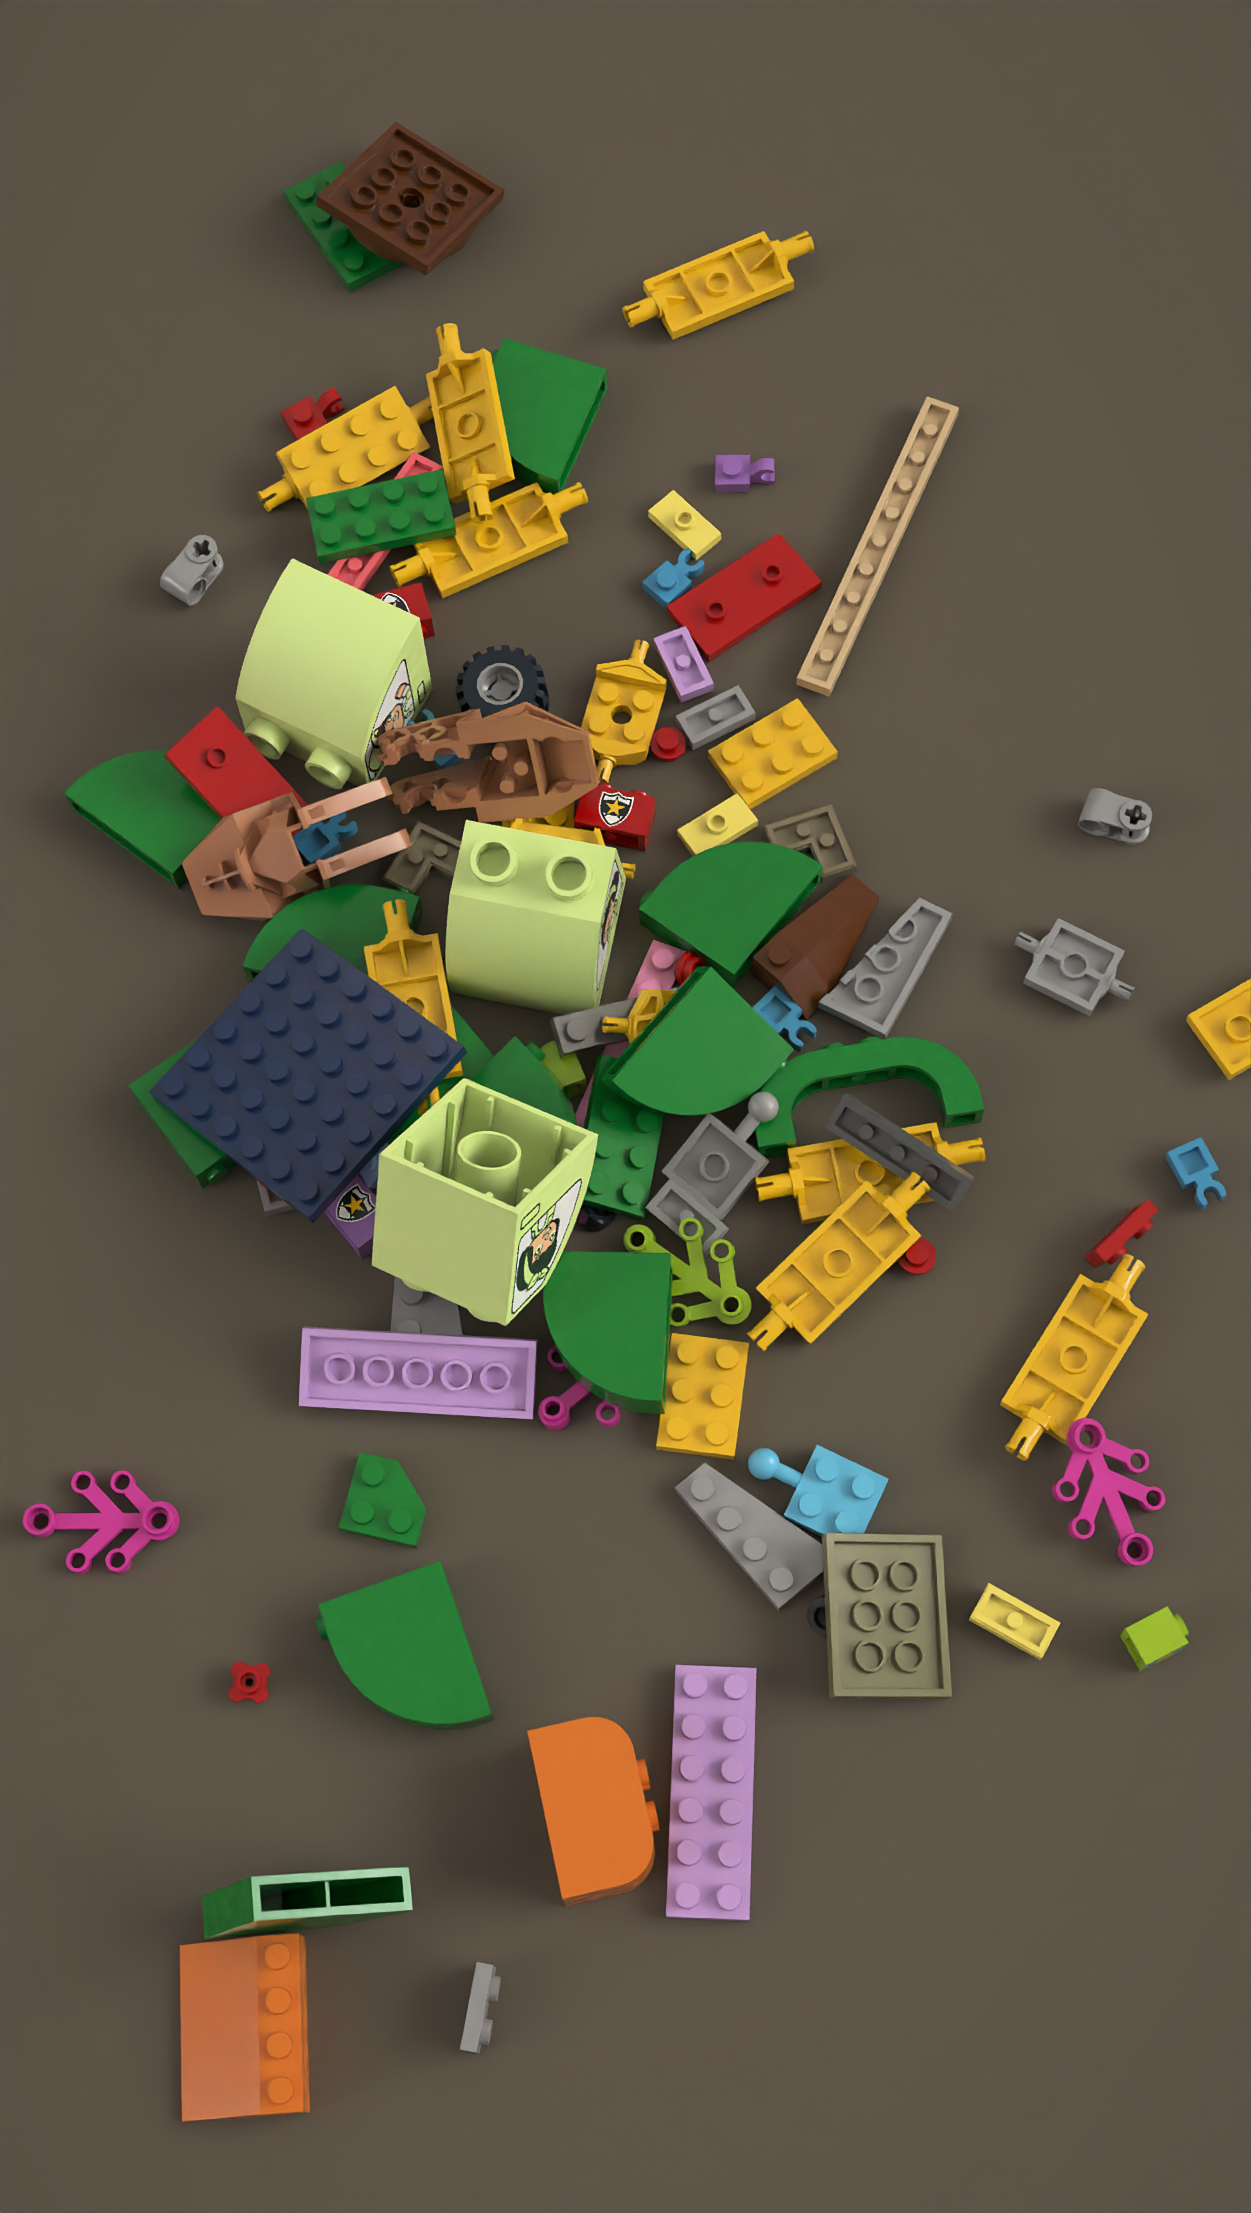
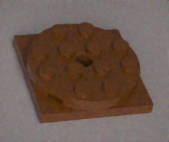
M395 122L317 196L316 206L347 225L357 241L370 251L391 262L407 263L419 272L427 275L442 260L464 247L470 239L474 228L503 200L504 189Z

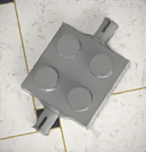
M1060 918L1057 919L1050 933L1042 938L1041 941L1022 931L1016 938L1014 946L1033 954L1032 965L1024 978L1023 984L1089 1017L1098 1001L1107 992L1127 1002L1134 992L1135 987L1115 978L1117 967L1124 956L1125 950Z

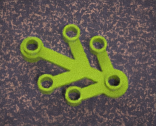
M688 1217L682 1220L679 1225V1233L686 1240L690 1266L656 1243V1236L650 1228L637 1224L627 1229L623 1242L629 1252L670 1253L673 1274L680 1278L672 1282V1297L701 1292L712 1300L689 1307L681 1303L672 1304L671 1325L683 1327L689 1321L716 1316L723 1323L737 1325L749 1317L752 1310V1301L744 1289L737 1287L733 1265L735 1248L732 1243L725 1239H718L710 1247L711 1257L718 1262L721 1281V1287L708 1279L701 1239L704 1228L699 1220ZM696 1223L698 1227L697 1233L691 1237L685 1234L686 1225ZM636 1233H642L645 1237L644 1243L639 1247H635L632 1243V1237ZM721 1244H726L729 1248V1254L725 1258H719L716 1255V1249ZM730 1298H736L739 1303L738 1309L734 1312H728L725 1307L726 1301ZM677 1308H682L685 1312V1318L681 1322H675L672 1318V1313Z

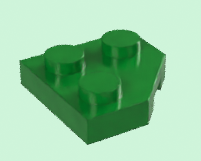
M360 1452L341 1517L340 1531L417 1549L427 1513L426 1507L398 1461Z

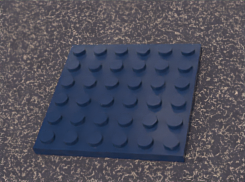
M301 928L155 1084L149 1093L154 1099L310 1222L314 1223L467 1052L462 1044Z

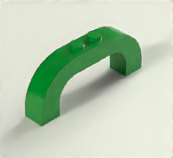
M874 1036L862 1039L857 1044L845 1046L843 1043H831L824 1046L821 1050L807 1052L787 1061L783 1069L776 1070L767 1080L761 1092H769L775 1096L779 1109L777 1115L772 1120L761 1122L754 1130L755 1147L765 1158L787 1155L788 1148L796 1147V1137L792 1122V1114L795 1108L807 1096L821 1091L893 1079L913 1080L928 1088L936 1098L944 1128L980 1123L984 1112L983 1101L975 1077L965 1063L950 1050L932 1041L914 1037L881 1039Z

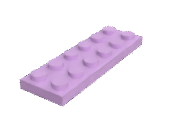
M304 1326L302 1328L299 1406L533 1419L538 1339Z
M675 1665L666 1918L750 1921L757 1668Z

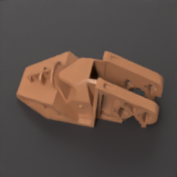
M526 701L484 718L481 717L480 709H473L384 732L377 739L379 745L377 759L378 762L383 761L384 766L395 765L400 761L401 757L415 752L419 753L420 758H424L425 761H434L436 756L457 754L458 758L464 757V759H469L477 744L496 742L492 751V756L495 759H491V756H486L484 759L404 778L393 783L390 786L393 794L388 795L387 799L388 801H393L394 807L401 809L402 814H409L411 808L430 801L432 806H436L437 811L475 807L480 823L516 820V818L548 817L598 787L599 784L589 732Z
M387 778L377 779L302 808L293 792L223 817L182 862L201 914L264 921L273 918L279 911L297 899L312 892L330 888V877L412 846L407 830L404 828L325 859L314 860V863L304 867L292 837V831L306 829L309 827L308 825L393 794Z

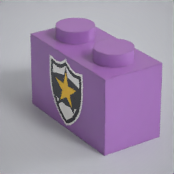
M359 1173L324 1212L363 1260L373 1252L376 1196L372 1192L376 1188H368Z

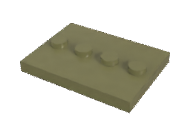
M824 1534L822 1536L829 1698H951L942 1535Z

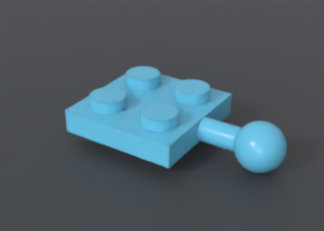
M816 1445L803 1474L780 1463L777 1454L768 1448L755 1450L748 1460V1468L754 1477L762 1480L774 1477L796 1488L783 1517L821 1537L826 1533L864 1534L889 1480L819 1445Z

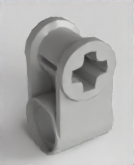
M207 535L193 537L178 557L163 572L160 587L189 606L197 604L204 596L208 587L223 570L224 563L221 555L218 554L215 540Z
M1093 788L1088 792L1078 821V827L1094 836H1103L1128 845H1138L1144 842L1149 835L1152 811L1147 803L1141 800L1117 795L1106 789ZM1132 821H1137V824H1136V825L1131 824V823H1132Z

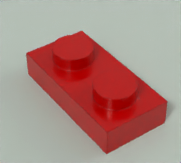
M1148 1199L1136 1205L1084 1257L1094 1268L1105 1262L1111 1266L1126 1253L1127 1249L1123 1245L1132 1236L1137 1240L1154 1225L1149 1219L1159 1210Z

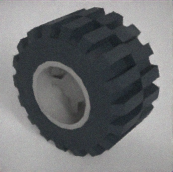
M501 645V650H495L494 646L487 647V653L483 655L479 651L473 655L474 661H466L462 666L464 673L458 674L456 695L461 712L480 709L481 717L484 718L525 701L542 710L549 711V694L543 670L540 664L537 665L536 659L531 654L525 657L524 650L516 647L514 651H510L509 645Z

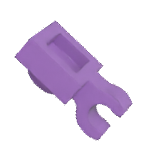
M716 455L715 492H750V483H775L773 458H761L751 463L750 455Z

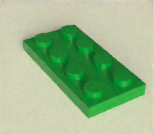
M340 161L287 188L283 192L285 200L349 292L405 263L388 261L384 257L370 251L357 241L347 225L316 206L317 196L346 169Z
M442 469L306 498L319 564L457 535Z
M601 1054L597 1057L583 1127L598 1134L591 1176L582 1204L641 1220L646 1214L645 1207L648 1203L664 1113L648 1110L628 1102L607 1087L600 1078L618 1058Z

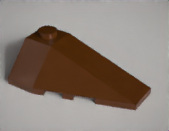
M851 874L780 930L753 956L752 975L769 990L776 986L802 1009L800 1017L808 1021L820 1009L818 1008L819 1001L837 986V982L851 958L859 937H861L879 901V896Z

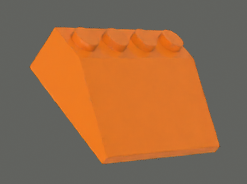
M295 1933L180 1945L182 2122L310 2113L305 1937Z

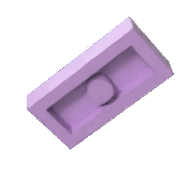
M686 626L653 638V646L681 703L714 691V683Z

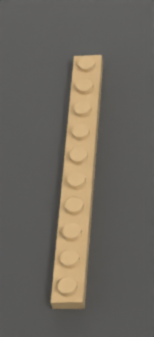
M928 396L926 397L801 667L796 685L830 697L958 417L959 407Z

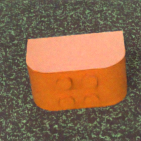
M585 1717L528 1730L557 1877L565 1906L626 1893L638 1887L647 1878L652 1869L655 1857L652 1832L659 1831L660 1828L654 1800L646 1802L643 1791L651 1789L645 1759L636 1761L633 1744L628 1734L615 1722L602 1717Z

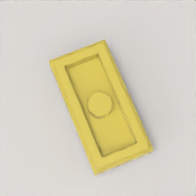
M674 490L648 510V517L684 550L689 548L691 550V557L695 560H698L721 540V532Z
M737 793L679 828L677 836L692 856L707 849L729 844L758 826V819Z
M988 1583L969 1618V1621L1040 1661L1060 1625V1622Z

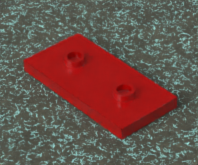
M778 533L667 605V614L679 628L687 627L696 648L710 662L819 590L822 581L784 537Z
M218 706L163 755L221 819L293 792L301 808L308 806ZM297 829V830H295V831H292V832H291L292 837H293L296 833H298L299 831H301V829Z

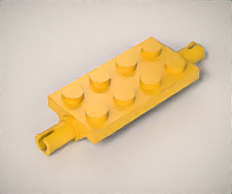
M764 231L643 281V290L648 298L629 306H624L622 308L624 318L628 322L629 327L632 328L641 322L657 316V318L661 319L672 340H675L793 290L794 279L788 271V261L808 252H813V240L807 231H803L801 234L782 242L779 239L770 241Z
M447 323L443 325L444 332L441 326L436 329L441 356L439 357L438 368L426 374L449 500L458 504L468 499L471 521L481 524L486 522L485 515L487 520L493 519L488 491L514 480V472L491 353L484 348L474 353H464L461 351L458 326L453 323Z
M393 386L277 451L275 455L281 463L285 474L282 475L283 479L257 492L261 502L274 496L263 504L265 510L270 512L273 508L293 497L295 499L299 498L308 510L306 498L364 486L405 463L413 452L421 454L428 450L430 446L420 430V425L434 418L432 408L429 409L432 406L430 396L409 407L404 402L397 387Z
M535 482L490 502L493 512L492 520H487L485 515L486 522L476 524L471 521V512L454 518L457 535L413 544L417 555L389 566L391 575L397 586L400 587L426 574L428 577H431L442 599L568 543V535L560 522L561 514L580 505L587 504V494L584 488L581 489L582 484L580 482L553 495L551 492L544 493L539 484Z
M402 899L395 900L397 914H394L392 901L385 902L382 908L385 914L388 933L379 944L364 946L368 976L457 1041L438 933L424 936L415 934L409 926L406 901ZM461 1060L444 1079L463 1076ZM438 1086L418 1107L419 1115H423L428 1111V1100H430L431 1107L440 1100Z
M937 1122L901 1128L956 1165L979 1161L985 1162L984 1147L981 1148V1145H983L981 1137L948 1144L946 1140L943 1141L941 1139ZM839 1139L788 1148L787 1157L790 1167L788 1173L760 1178L755 1177L756 1191H758L759 1202L790 1195L794 1199L796 1198L803 1225L825 1221L866 1180L882 1195L886 1193L890 1195L905 1180L845 1140ZM924 1194L915 1204L935 1200Z
M913 1171L890 1195L887 1193L882 1195L866 1180L756 1287V1290L771 1304V1311L746 1334L755 1342L764 1332H767L757 1342V1346L762 1351H765L788 1327L790 1329L794 1328L811 1345L921 1237V1234L906 1219L908 1216L906 1211L930 1190L929 1185L924 1180L914 1190H910L920 1181L921 1177Z
M1124 1254L1109 1281L1105 1280L1103 1283L1093 1282L1082 1274L1079 1275L1000 1403L1002 1407L1022 1419L1010 1441L1005 1445V1449L1013 1455L1019 1444L1023 1442L1024 1444L1019 1450L1017 1458L1027 1461L1029 1454L1042 1433H1047L1068 1446L1066 1433L1069 1426L1076 1420L1086 1418L1148 1316L1146 1312L1134 1306L1130 1301L1129 1292L1141 1272L1145 1269L1144 1263L1137 1259L1131 1271H1127L1134 1257Z

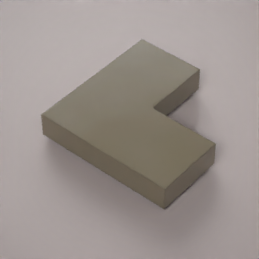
M832 804L763 826V833L767 843L791 848L802 854L810 852L812 859L823 865L822 882L856 872L857 865Z
M418 821L409 835L412 846L398 852L382 878L384 885L394 890L396 888H405L418 895L432 871L453 880L461 841Z

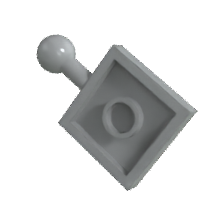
M769 1092L754 1094L748 1103L749 1113L735 1131L730 1129L714 1114H707L662 1170V1173L671 1178L715 1217L723 1220L753 1183L755 1177L770 1162L747 1143L746 1140L761 1122H768L777 1115L779 1109L777 1099Z

